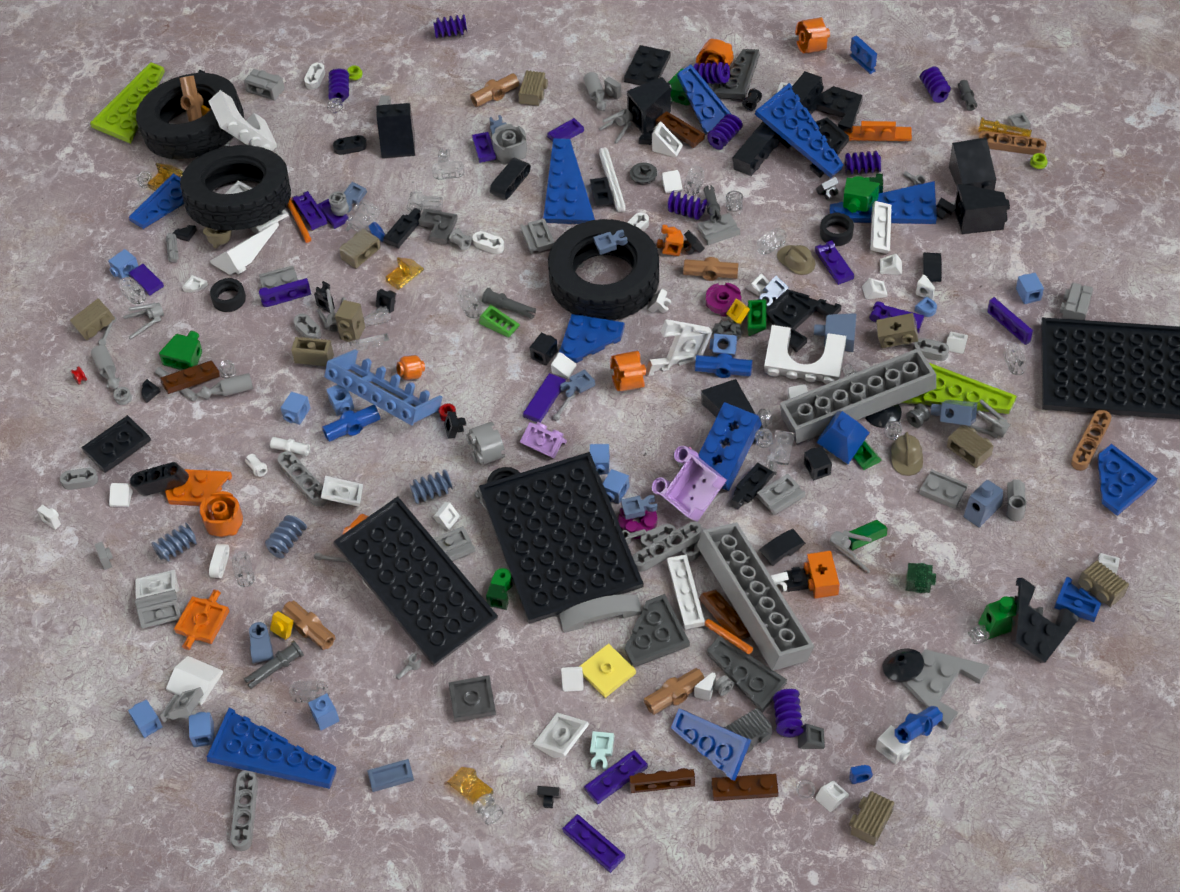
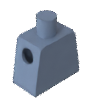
M857 314L827 315L826 325H814V335L825 336L824 346L826 345L828 333L846 336L845 351L853 352Z
M945 400L942 402V405H931V415L941 416L940 422L971 426L976 421L978 402ZM949 409H952L954 414H951Z
M990 480L983 482L969 497L963 517L980 528L1002 506L1003 490Z

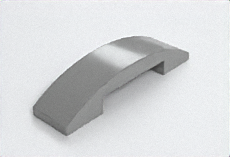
M611 595L577 604L560 613L559 617L563 631L566 633L582 629L585 623L618 615H622L623 618L640 615L642 608L638 595Z

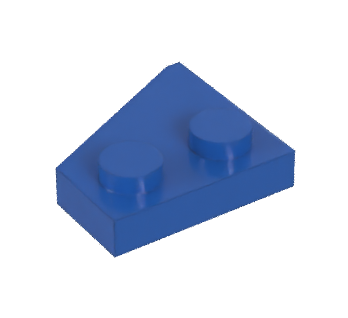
M1066 577L1054 608L1058 610L1067 608L1078 617L1095 622L1101 603L1096 598L1090 596L1083 588L1078 589L1072 584V579Z

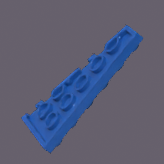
M790 83L755 111V115L830 178L843 168L840 158L834 149L830 148L826 137L822 136L818 125L807 108L803 107L799 96L795 95Z
M553 138L543 217L546 223L580 224L595 220L570 139Z
M935 181L879 193L878 202L892 205L891 223L936 224ZM843 202L830 204V213H843L849 216L853 223H872V207L867 212L857 210V212L852 213L843 207Z
M230 707L207 755V762L328 789H330L337 772L336 766L316 755L312 756L306 753L298 745L294 746L288 743L286 738L262 725L254 724L250 718L236 714L235 710Z

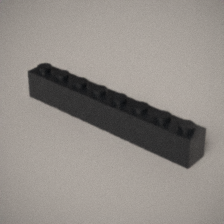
M806 71L792 86L793 92L799 96L800 102L805 108L812 105L824 89L822 77ZM762 121L732 157L734 170L752 176L760 168L764 160L769 157L773 149L777 148L782 137Z

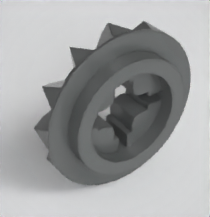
M638 163L630 170L631 180H634L635 183L641 182L642 185L643 183L650 184L651 181H655L657 169L650 163Z
M729 319L727 321L720 320L719 323H715L712 335L713 337L714 334L735 335L738 341L742 335L741 326L737 325L735 321L730 322ZM725 340L719 342L722 344H728V342Z

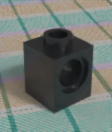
M541 332L529 347L531 359L547 366L558 352L557 339Z
M822 446L811 448L804 452V465L813 481L831 475L832 462Z

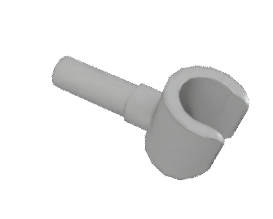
M907 171L904 172V175L914 182V186L925 183L926 179L923 175L915 177Z
M645 529L631 533L627 530H622L628 545L631 543L632 538L646 534Z
M411 654L409 656V664L396 677L401 679L410 670H418L421 667V659L414 662L416 654Z

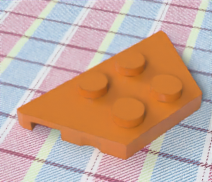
M184 469L189 474L188 481L180 487L165 490L170 505L200 506L205 498L207 500L212 496V493L222 490L221 486L227 480L230 481L232 479V473L229 471Z

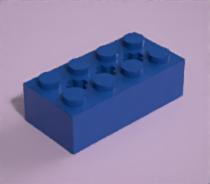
M725 402L698 455L700 459L727 480L722 489L730 491L762 423L758 415Z

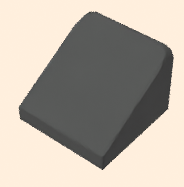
M805 724L801 727L803 728V733L798 736V748H825L824 728Z

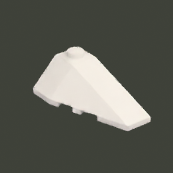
M276 222L210 260L211 264L229 275L234 272L237 275L246 270L245 266L253 261L277 229L279 223Z

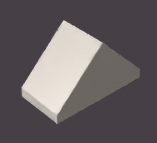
M659 122L652 133V151L677 157L683 144L662 122Z

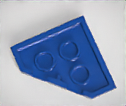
M571 314L559 352L574 363H578L583 360V357L589 354L594 355L604 350L605 346L611 343L616 344L620 342L625 322Z
M1110 444L1098 455L1102 505L1117 516L1157 482L1158 478L1113 444Z

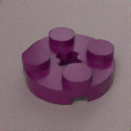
M725 283V285L714 284L706 291L705 304L712 312L720 314L722 317H727L726 313L735 299L742 301L741 291L731 283Z
M622 507L620 508L618 522L622 530H627L631 533L645 529L647 532L657 527L656 511L649 512L646 510L645 516L636 517L641 518V522L637 523V521H633L635 518L626 520ZM642 535L634 537V539H641Z

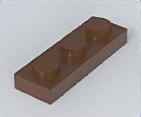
M667 111L655 120L656 126L659 122H662L676 138L693 148L705 139L704 133Z
M211 360L160 377V381L166 392L171 394L220 377V372Z
M716 589L701 593L699 600L724 629L741 640L751 636L738 613Z
M681 768L670 772L661 770L652 774L637 773L629 776L631 793L695 787L694 769Z
M776 774L737 776L736 780H731L729 777H715L711 781L713 801L779 796Z

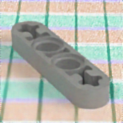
M289 451L279 454L278 463L280 468L314 506L325 505L328 500L315 497L314 493L316 491L321 496L323 486L299 459ZM295 470L302 471V473L297 476L292 474ZM306 482L313 483L311 487L306 488L303 486Z
M698 522L688 523L636 552L633 555V559L638 571L648 570L698 542L703 531L701 525ZM674 539H681V540H682V541H681L679 544H677V545H673V544H672V541H673ZM659 548H663V549H664V552H663V553L658 554V555H657V554H654V552H655L657 549H659Z
M246 770L239 773L236 783L231 842L237 851L249 849L253 839L258 779L254 772ZM250 777L251 780H249L248 782L249 789H246L244 781H246L247 778ZM250 796L251 801L248 804L243 805L240 803L242 797ZM241 816L249 817V821L246 824L238 823V819ZM240 831H243L245 840H243L242 843L239 844L238 840L241 839Z

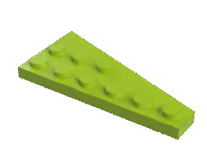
M150 62L90 122L91 128L131 144L138 129L136 122L137 108L143 98L159 85L165 73L164 67Z
M929 363L936 373V389L901 402L929 406L932 404L942 405V402L945 400L978 402L977 411L989 412L979 402L983 400L997 413L1009 414L1017 396Z

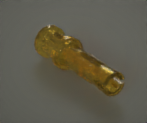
M981 117L978 129L980 133L981 131H989L1030 137L1032 132L1031 129L1000 124L999 120L990 121L985 120L984 117ZM1006 130H1012V131L1021 132V134H1019V133H1014V132H1009V131H1006Z

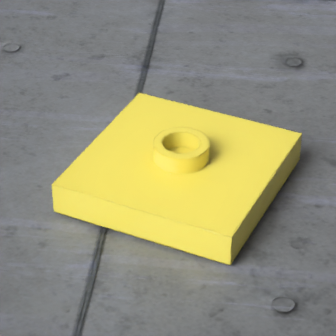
M609 643L579 666L582 667L583 677L604 698L636 674V669Z

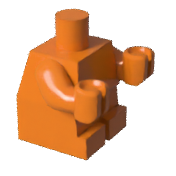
M663 224L661 232L666 234L665 242L662 239L657 240V248H662V254L680 256L683 247L681 230Z

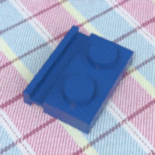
M857 35L852 37L850 46L852 53L850 56L869 74L876 72L874 67L877 62V53Z

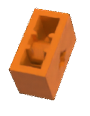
M831 551L807 554V561L803 565L805 573L809 574L808 588L809 591H813L814 598L839 595L840 583Z

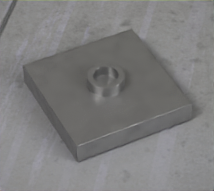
M490 675L448 682L455 722L496 715Z

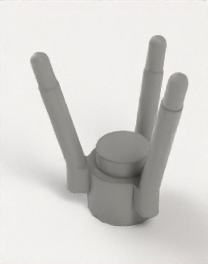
M623 109L603 119V123L609 122L600 127L599 130L602 131L615 122L619 126H625L615 140V144H617L626 130L632 125L630 122L633 119L632 113L627 109Z
M327 289L326 294L330 314L326 319L320 308L317 309V312L324 323L325 329L336 332L338 331L335 318L336 313H334L330 290Z
M159 302L130 307L128 309L129 311H142L125 315L124 319L146 313L149 319L153 318L152 321L130 335L129 339L139 335L154 323L161 321L160 317L164 316V312Z
M980 400L979 402L996 417V419H993L980 410L977 411L979 415L993 423L990 427L993 431L973 425L966 426L992 435L995 438L998 435L1003 437L1011 424L987 403Z
M846 530L843 533L839 531L834 532L830 538V545L844 553L866 573H869L870 570L856 559V555L848 548L851 545L849 537L871 542L872 539L850 533Z

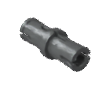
M961 80L958 83L961 99L965 101L967 110H975L977 103L974 99V92L970 89L967 80Z

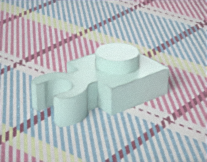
M593 731L590 753L596 755L591 760L593 769H596L597 762L601 761L603 762V770H607L608 762L606 756H612L614 733Z

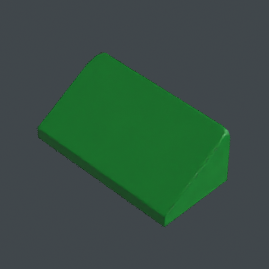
M748 300V307L750 308L748 312V336L766 330V300Z
M864 440L853 457L863 470L882 461L866 440Z
M874 520L849 532L871 538V542L887 536L888 528L880 521ZM849 537V540H851L850 549L852 551L871 543Z

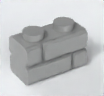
M253 69L244 80L247 92L275 101L285 88L283 78L279 75L269 74L264 70Z
M1072 283L1070 290L1066 289L1064 300L1067 301L1066 303L1062 302L1060 313H1063L1062 319L1085 320L1093 287Z

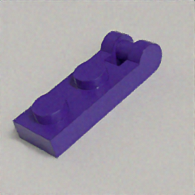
M308 191L303 192L301 196L296 195L292 197L294 205L298 208L311 230L328 224L326 217Z
M832 240L826 242L825 245L815 246L817 256L838 285L854 279V273L835 248Z
M307 278L270 289L264 287L259 290L261 303L264 307L312 295Z
M877 301L873 306L874 311L871 312L869 318L871 321L877 322L876 320L913 312L886 306L884 303ZM913 313L919 334L924 321V315Z

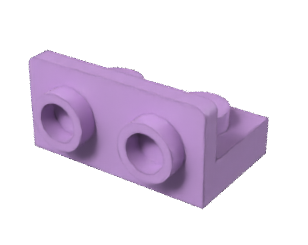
M529 422L520 443L554 459L561 444H566L567 442L563 438L564 434L554 429L552 432L546 430L547 426L537 422L533 424Z

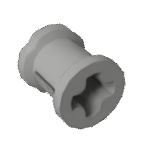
M457 228L451 232L449 241L459 245L460 249L467 250L472 244V237L466 236Z

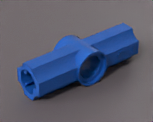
M721 353L717 357L697 355L695 371L715 373L720 378H728L730 375L751 376L753 360L735 359L726 353Z
M371 405L357 412L346 411L339 420L323 426L322 430L327 441L330 442L346 434L350 436L357 435L364 426L374 423L381 418L376 406Z
M930 706L918 714L909 713L905 722L894 729V735L899 740V743L907 744L920 735L929 736L933 727L943 720V713L936 706Z

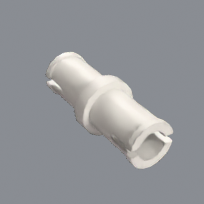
M272 437L270 442L272 449L289 451L304 456L309 455L310 452L309 444L295 442L294 439L286 440Z

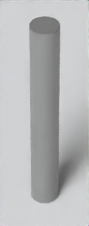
M158 367L155 371L160 377L169 375L161 367ZM189 388L180 390L192 401H195L198 397Z

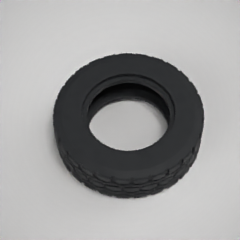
M191 73L175 77L155 87L143 98L136 112V122L148 149L158 156L177 160L200 157L227 144L234 136L220 128L212 109L204 116L191 122L182 124H169V122L177 115L186 111L181 106V98L183 96L180 83L181 77L194 75L197 93L202 96L203 105L207 108H211L208 101L221 90L233 99L238 112L244 118L243 108L235 86L228 79L217 74Z
M234 145L207 152L193 160L185 168L180 179L181 192L188 215L198 224L215 230H243L262 225L280 214L286 208L291 198V187L286 163L278 154L259 146ZM236 181L260 183L254 188L240 193L221 194L212 192L224 184Z
M598 219L575 225L573 228L571 227L554 242L549 252L548 271L551 292L561 307L574 315L606 320L622 319L633 315L652 300L659 286V254L656 245L650 239V236L640 228L620 220ZM623 230L624 236L620 238L627 237L628 243L625 245L617 244L616 250L601 255L616 256L625 260L632 267L631 272L618 282L603 285L590 283L579 277L575 272L579 265L589 258L600 256L593 237L607 232H611L614 235L617 231Z

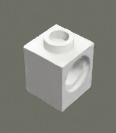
M891 725L877 739L876 750L896 765L900 760L904 761L910 755L911 741L907 744L899 743V740L894 735V729L896 728Z

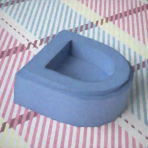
M926 296L915 306L914 310L920 315H924V317H932L936 313L937 304Z

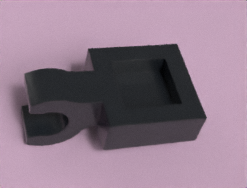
M322 281V288L316 287V292L314 293L315 301L318 307L330 313L326 290H330V284ZM331 296L333 308L335 309L333 297Z

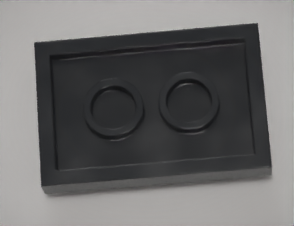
M640 45L624 76V82L643 85L661 78L671 57V51Z
M127 415L81 448L106 473L150 442L151 438Z

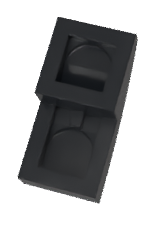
M607 177L590 179L596 207L613 205Z
M923 252L922 274L926 275L930 282H941V253Z
M791 529L777 536L759 550L771 565L774 566L787 554L793 555L806 543L794 529Z

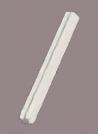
M606 147L600 148L599 155L616 211L624 212L625 203L609 151Z

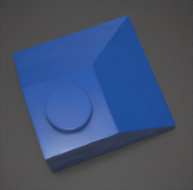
M837 411L816 443L846 464H849L870 432L845 412Z

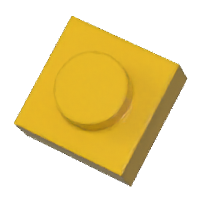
M735 299L726 314L736 323L741 324L750 308L742 301Z
M277 611L272 616L270 631L286 640L291 636L294 620Z

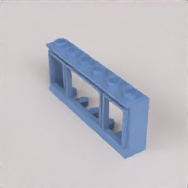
M356 349L327 361L325 378L411 426L435 412L439 413L442 396L439 395L429 400L430 393L428 390L420 393V398L413 395L415 389L413 382L406 384L405 390L399 388L400 376L398 374L393 375L390 382L384 380L386 373L384 366L377 368L375 375L370 372L372 362L369 358L363 360L361 366L355 364L358 354ZM351 369L352 371L360 374L363 377L361 378L348 370ZM372 381V382H374V383L380 385L381 387H383V388H385V389L391 391L392 393H394V394L400 396V397L403 398L404 400H401V399L395 397L394 395H392V394H390V393L384 391L383 389H381V388L375 386L374 384H372V383H370V382Z

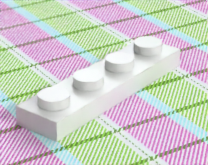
M687 554L667 558L684 629L705 626Z

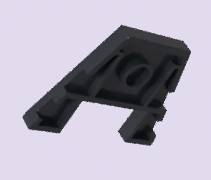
M832 86L819 94L807 110L810 115L817 109L842 117L838 127L843 131L852 133L853 126L856 123V116L863 101V95Z
M828 117L815 121L822 136L826 137L830 148L834 149L836 154L839 155L849 142V136ZM783 138L780 142L787 149L792 146ZM813 163L809 165L810 170L819 178L824 175V172Z
M787 289L766 309V317L772 325L791 328L789 345L795 352H798L807 343V337L795 330L815 311L826 317L827 315L838 314L841 311L842 305L837 303L832 305L826 303L827 300H815L809 298L810 295Z
M1017 578L1018 596L1014 598V604L1017 605L1016 616H1013L1010 643L1039 663H1046L1079 620V617L1067 608L1060 609L1056 623H1052L1029 607L1036 586L1024 578Z

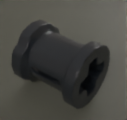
M755 88L750 89L748 97L742 101L743 107L749 111L755 110L757 102L762 99V93Z

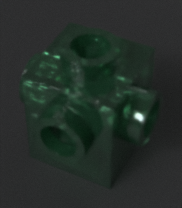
M908 563L905 591L930 593L931 585L935 586L936 573H932L933 565Z

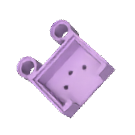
M679 446L674 452V458L677 462L683 464V467L672 482L664 478L655 479L652 483V491L664 497L686 517L698 522L727 480L700 459L696 451L686 446Z

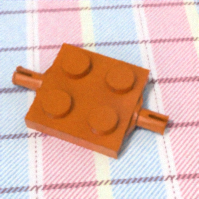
M213 589L209 599L191 597L174 628L175 633L187 637L182 645L184 649L190 650L194 641L213 643L230 612L227 606L216 602L221 594L220 591Z

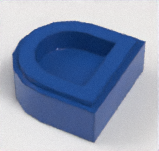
M372 222L368 226L371 233L383 242L385 236L383 229L378 223Z
M869 765L850 768L849 778L851 784L868 781L873 776Z

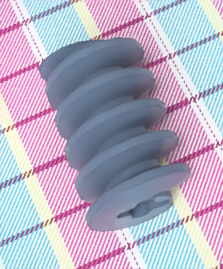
M445 469L442 471V476L439 472H435V478L429 474L427 481L422 476L420 477V483L413 479V485L410 484L412 495L417 504H419L420 497L425 502L427 495L434 499L435 492L441 497V490H444L446 494H449V488L453 490L450 477Z
M286 515L274 532L270 534V538L265 541V546L275 557L284 558L283 553L287 554L289 552L287 547L292 548L293 542L298 541L297 536H302L301 530L307 529L306 524L295 516Z
M186 522V528L180 525L178 527L179 532L173 529L172 536L167 533L165 534V540L158 538L159 545L155 542L151 543L161 560L164 558L169 562L170 554L177 557L176 550L184 553L183 546L190 549L189 542L197 544L196 537Z

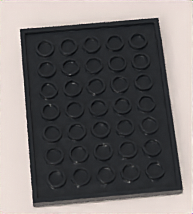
M1042 317V410L1095 413L1098 410H1105L1112 415L1180 419V326Z
M590 452L479 486L480 494L529 624L559 615L577 604L592 599L621 595L644 587Z

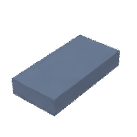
M409 759L367 770L372 792L414 781Z

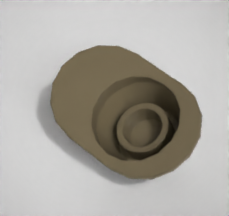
M207 227L203 229V234L207 236L208 242L213 244V247L216 249L230 241L232 231L215 230Z
M787 245L782 247L777 253L779 262L795 274L806 275L815 269V259L806 246Z
M905 432L904 435L898 437L891 445L892 465L901 475L912 476L920 472L923 467L922 447L916 437Z

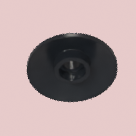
M896 404L868 415L865 419L873 426L888 428L900 421L902 410L900 405Z
M910 648L894 651L883 663L885 676L894 682L910 681L916 678L924 668V658L921 653Z

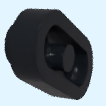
M362 135L339 138L333 142L334 152L338 155L361 152L367 147L366 138Z

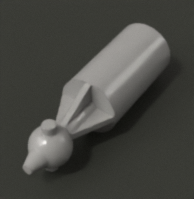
M589 72L583 78L590 98L597 102V108L604 112L606 108V102L603 101L604 90L597 73Z
M98 345L91 350V355L100 375L108 379L107 388L118 389L120 378H115L116 367L106 346Z
M247 373L220 380L211 389L202 386L201 391L196 395L208 400L211 394L224 395L225 397L252 390L253 385L250 374Z

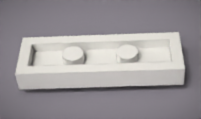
M878 201L872 204L871 251L884 254L890 251L892 206L890 204Z

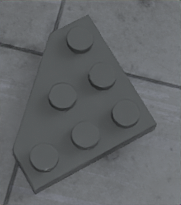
M665 594L645 602L641 616L638 618L632 630L633 633L626 643L625 653L631 665L637 667L690 646V641Z

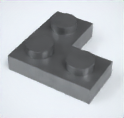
M424 208L419 219V226L433 228L429 236L431 242L447 244L458 217L457 214Z

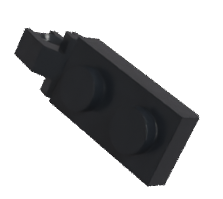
M414 208L409 215H402L384 236V242L399 249L418 226L421 217L420 210Z
M756 463L736 486L733 494L735 496L732 498V507L739 509L744 502L749 503L752 501L757 492L774 476V471L760 463Z

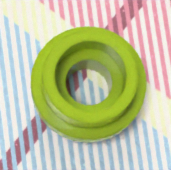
M353 65L347 69L350 80H358L363 75L359 66Z
M1036 153L1030 159V165L1035 169H1043L1048 163L1046 156L1042 153Z

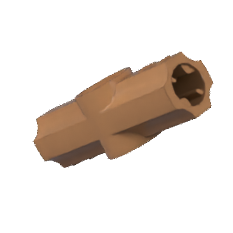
M514 73L498 81L491 79L485 84L484 88L470 94V99L475 107L492 99L499 101L505 96L506 92L520 86L519 80Z
M194 75L180 78L183 92L181 106L187 111L189 122L202 117L201 107L203 106V98L197 93Z
M708 257L704 261L685 259L683 275L703 276L708 281H714L718 277L737 279L739 263L720 262L715 257Z
M289 601L284 605L281 611L282 614L294 620L295 628L304 638H310L322 650L329 649L336 639L335 635L322 625L320 619L313 612L310 611L308 613L296 601Z
M695 668L678 679L676 677L668 679L661 689L644 698L648 711L655 715L672 704H681L690 693L694 692V687L704 679V675L700 669Z

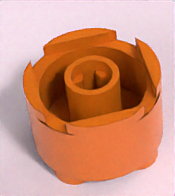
M822 17L802 20L797 23L795 34L799 36L797 45L802 53H812L827 49L830 30L826 28Z
M711 38L698 53L696 63L699 66L701 63H704L706 66L707 63L712 65V63L716 62L718 65L719 62H722L724 65L728 63L730 66L734 58L732 45L722 40Z
M639 351L611 356L610 368L614 369L612 380L617 391L633 390L645 386L643 376L646 375V368L640 362Z
M218 491L212 493V496L207 500L205 498L200 505V514L206 530L210 535L219 537L236 535L243 523V514L238 500L230 492Z

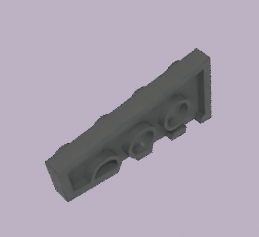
M743 49L734 61V66L730 69L728 82L719 83L718 89L713 91L718 98H746L760 56L759 49Z
M721 636L707 649L708 656L762 713L773 701L774 695L787 684L786 678L772 671L769 667Z

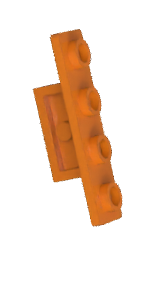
M861 121V126H853L852 133L844 131L849 136V140L856 141L912 140L911 127H896V121Z

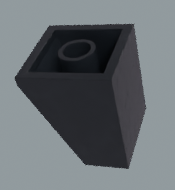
M663 77L627 91V109L632 113V122L643 135L656 126L655 120L666 111L671 112L672 87Z
M410 103L377 105L376 118L382 159L415 156V130Z
M987 138L952 143L949 170L956 187L958 184L995 190L996 175Z
M964 184L957 185L954 204L957 207L954 211L961 234L1004 230L1005 222L1008 220L1007 210L1010 209L1009 199H1006L1004 192Z

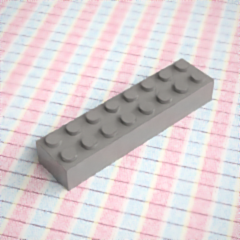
M917 348L781 402V417L798 444L821 435L837 411H843L853 419L858 420L936 389V373L921 350Z
M736 522L703 530L697 547L771 670L774 671L807 662L814 649V645L739 524Z

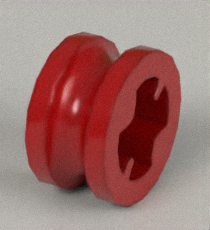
M78 366L76 370H71L70 372L77 384L80 385L81 381H87V378Z
M446 403L439 408L442 421L445 422L447 411L456 412L453 404Z

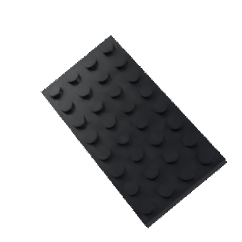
M398 496L334 541L335 547L433 666L437 665L498 619V615Z

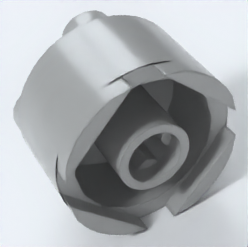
M504 124L495 129V133L492 134L493 150L496 158L502 164H508L513 158L521 160L526 157V133L522 127Z
M492 421L469 429V433L466 434L467 442L469 445L472 444L474 450L472 452L475 463L479 462L481 465L505 457V454H501V451L504 450L501 436L498 430H493L492 426L495 424Z

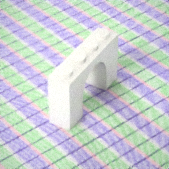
M221 90L208 101L221 129L246 145L259 146L271 151L277 147L272 133L263 118L253 113L245 121L238 112L233 99Z
M772 325L764 364L765 373L770 376H786L789 379L801 378L808 382L821 381L825 384L840 379L846 336L828 333L822 357L815 363L804 365L792 360L788 354L791 328Z

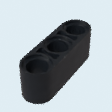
M513 158L492 182L490 193L507 200L528 176L531 165L520 159Z
M170 462L136 472L130 478V485L141 495L148 496L184 485L188 481L189 474L178 463Z

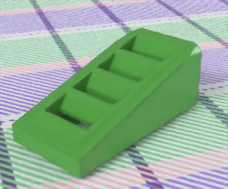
M492 305L481 314L478 322L508 338L520 326L519 323ZM508 326H512L509 331L506 329Z

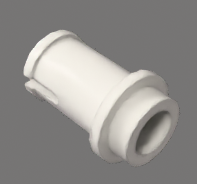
M250 454L246 457L245 463L250 466L255 476L262 477L267 473V465L261 463L255 454Z

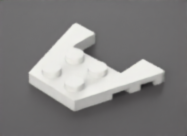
M665 320L660 331L662 336H675L666 358L649 360L646 367L647 376L654 375V372L660 369L663 372L670 369V366L675 364L681 366L696 361V356L703 355L712 334L711 329L695 324Z

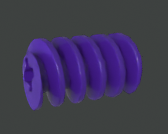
M462 14L461 19L456 15L455 20H453L452 16H449L448 21L443 17L442 22L437 17L434 23L436 39L439 37V33L442 38L445 37V33L451 37L452 32L457 36L458 31H460L461 35H464V31L466 30L467 32L465 15Z
M716 62L712 63V65L707 63L706 66L704 63H701L700 66L698 63H695L693 66L707 84L727 83L730 78L728 63L725 65L722 62H719L718 65Z
M936 66L924 70L919 78L934 102H944L948 98L951 87L948 85L942 72Z
M333 69L329 72L328 97L331 102L340 104L349 97V73L345 69Z
M733 114L725 115L708 133L707 139L709 144L717 150L723 149L734 138L735 134L743 128L742 121Z
M867 151L866 155L860 152L858 156L856 152H853L851 157L849 153H846L844 158L845 173L847 174V170H850V173L853 174L855 169L858 174H860L861 169L867 173L868 168L871 169L872 173H874L875 168L878 169V172H881L880 154L877 151H873L871 155V152Z
M674 190L668 199L669 212L681 213L682 216L688 215L689 218L694 217L695 220H699L703 216L707 206V199L700 203L699 197L694 201V196H691L688 200L687 194H684L683 198H681V192L674 196Z
M792 688L780 690L773 697L775 723L777 725L776 731L779 735L789 738L797 737L803 733V728H801L803 722L800 720L802 718L800 713L801 706L799 705L800 698H798L800 693Z

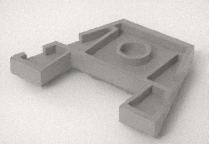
M925 649L921 654L924 658L922 672L916 678L903 682V684L927 707H938L940 712L943 713L941 725L948 730L957 717L958 712L940 702L960 673L980 684L989 671L990 666Z

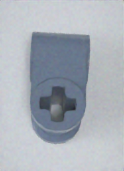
M256 622L249 628L250 651L253 664L270 661L274 658L268 628L264 623Z

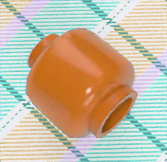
M417 355L403 356L396 364L397 374L404 380L419 379L422 372L425 371V363Z

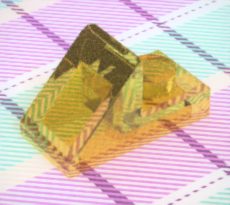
M156 163L158 174L147 184L150 189L156 191L173 173L180 177L183 171L169 164Z
M397 257L398 267L385 278L386 282L399 290L423 272L424 268L412 259Z
M461 767L447 781L451 787L478 808L494 793L491 787L477 777L474 768Z

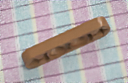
M984 131L979 135V138L986 137L989 149L1034 155L1036 153L1044 154L1047 145L1040 138ZM1004 140V141H1007L1008 143H1007V144H1002V143H1000L999 141ZM1017 143H1023L1025 146H1018Z
M1105 410L1095 412L1073 454L1071 465L1074 469L1083 471L1089 467L1110 425L1112 417L1109 412ZM1101 418H1103L1104 420H1103L1102 424L1099 425V424H1098L1099 420H1100ZM1090 431H1098L1100 435L1093 436ZM1089 444L1093 447V449L1087 450L1083 447V445ZM1082 455L1085 456L1084 461L1078 462Z

